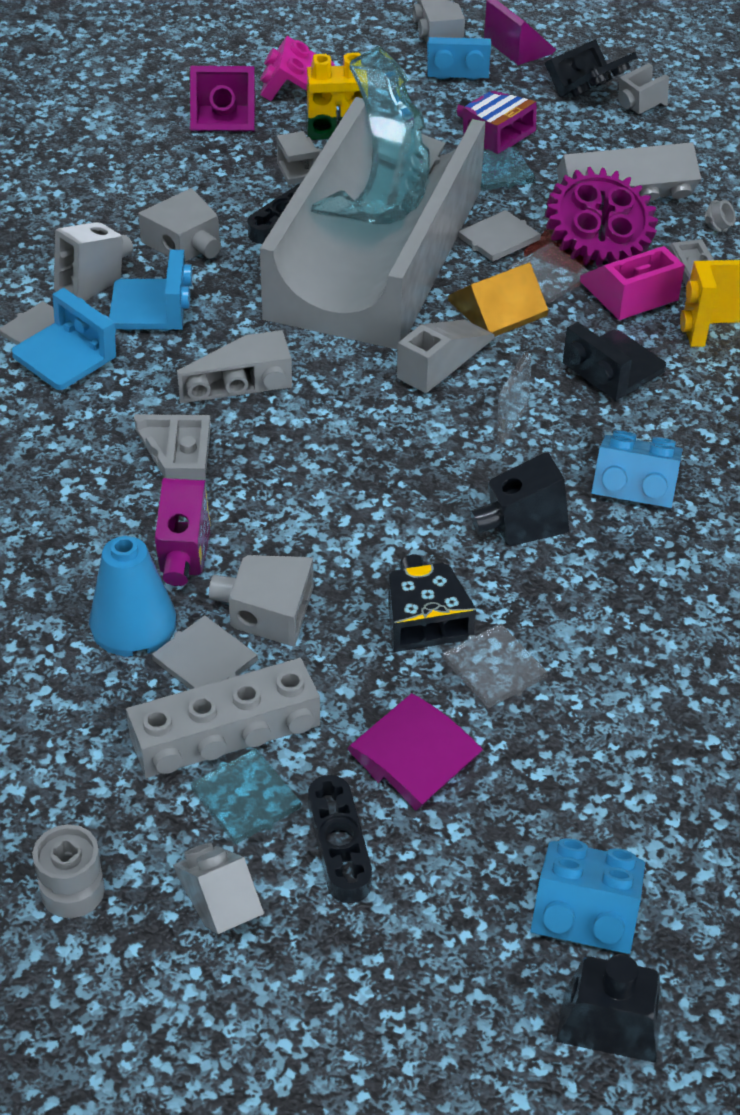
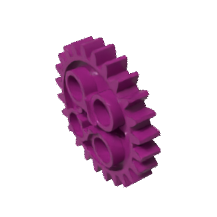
M588 167L584 176L580 171L575 170L572 178L565 175L561 184L556 183L553 192L550 193L546 204L547 209L544 217L549 218L546 229L554 230L551 236L552 240L562 239L559 248L561 251L568 248L573 250L570 257L572 260L581 255L583 256V265L586 266L592 259L595 260L596 266L599 268L604 261L610 264L641 254L642 252H647L657 230H655L658 222V219L653 217L656 207L647 206L651 196H640L642 186L638 185L632 188L630 186L631 177H627L623 181L619 180V171H615L612 176H607L605 168L602 167L599 175H595L592 168ZM601 195L604 196V205L602 207V211L599 210L600 205L602 203ZM603 225V229H602V231H601V233H600V238H601V241H600V240H599V229H600V226Z

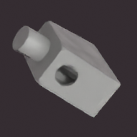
M192 188L138 213L141 242L168 257L170 250H184L185 261L199 254L210 259L214 258L221 249L218 216Z
M99 222L56 229L54 290L58 291L64 287L75 296L86 301L112 286L116 280L121 278L122 258L133 253L132 241L127 235H120Z
M247 555L242 559L236 578L215 574L212 576L209 586V599L229 603L230 625L234 629L295 646L314 588L313 558Z

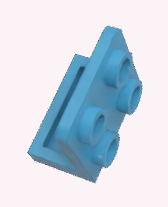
M429 37L427 42V77H435L442 80L450 77L466 78L468 80L489 78L491 39Z
M184 250L169 251L166 279H118L114 282L109 318L115 323L116 329L182 330L184 309H190V287L187 286H192V264H185Z
M64 287L52 294L54 323L12 348V356L16 361L57 390L66 389L116 358L115 323L108 316L101 314L82 298L75 296Z
M614 430L613 435H605L599 448L591 494L672 508L683 451L682 448L675 447L676 441L661 437H653L652 442L636 440L637 435L635 433Z
M565 838L549 842L540 875L530 933L630 954L641 901L645 861L636 858L635 854L624 849L603 851L588 848L584 842L576 839Z

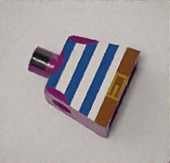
M489 91L474 101L462 99L457 106V115L463 118V134H465L472 119L485 121L484 149L496 155H499L536 131V101L497 91Z

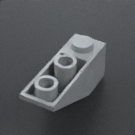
M465 319L421 324L398 342L397 378L427 394L492 341L494 334Z
M283 330L245 335L177 370L180 403L292 388V358Z

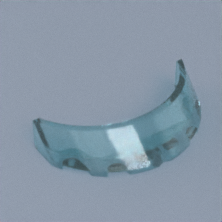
M377 46L351 60L349 66L364 99L372 131L373 160L368 182L363 192L355 201L345 191L340 190L312 204L311 212L335 218L384 225L404 219L410 211L415 210L420 204L426 191V180L429 178L430 154L429 149L423 144L421 130L426 128L422 112L412 103L404 85L409 80L402 67L381 46Z

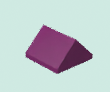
M486 0L484 38L491 39V45L515 64L521 65L552 55L556 51L530 25L498 0Z
M190 66V131L255 132V67Z

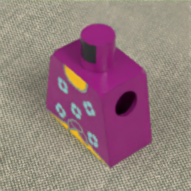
M162 479L155 546L159 569L163 572L162 579L172 586H183L188 583L189 575H200L203 573L211 529L205 480ZM179 516L185 517L189 522H178Z

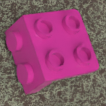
M286 36L277 50L272 48L265 59L264 64L267 67L260 78V81L263 82L261 96L272 101L287 79L307 91V67H311L313 55L316 53L311 51L303 42Z

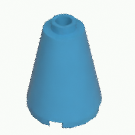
M131 536L114 538L104 546L89 618L90 629L96 644L109 653L123 657L133 656V651L147 649V653L158 650L171 639L176 630V611L151 555L143 541Z

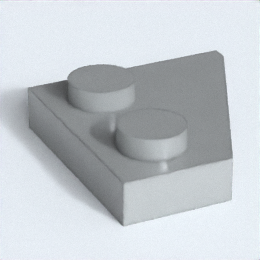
M134 415L135 430L164 478L206 480L211 430L210 415Z

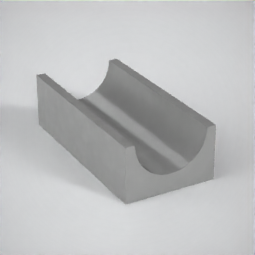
M355 97L260 247L262 320L398 350V342L409 334L458 237V231L462 229L481 191L485 121L472 119L458 147L447 154L440 155L439 163L433 166L427 178H423L372 158L373 151L378 145L379 135H382V133L378 130L372 119L369 99Z

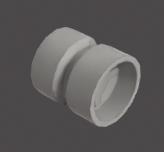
M70 824L56 826L44 832L36 841L32 852L42 903L52 914L70 919L84 916L95 910L102 901L105 892L96 838L89 830Z

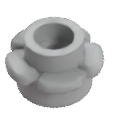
M713 200L707 207L705 220L711 229L724 233L735 224L736 214L729 201Z

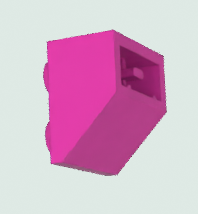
M665 246L582 274L580 275V282L618 320H622L678 301L685 265Z

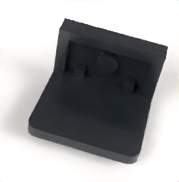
M595 39L551 58L544 64L559 97L571 92L573 97H576L590 90L589 84L591 87H598L613 79L611 73L615 77L631 69L629 63L638 57L636 52H633L607 64Z
M579 322L567 327L563 364L615 401L665 372L666 362L620 330H611L599 337Z

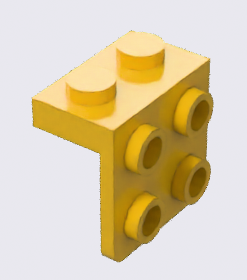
M740 260L694 261L691 278L686 285V303L684 310L681 311L680 327L682 332H686L690 347H705L710 323L740 322Z

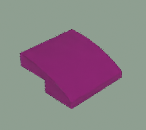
M412 693L347 748L378 783L386 778L415 811L423 806L483 750L454 721L433 705Z

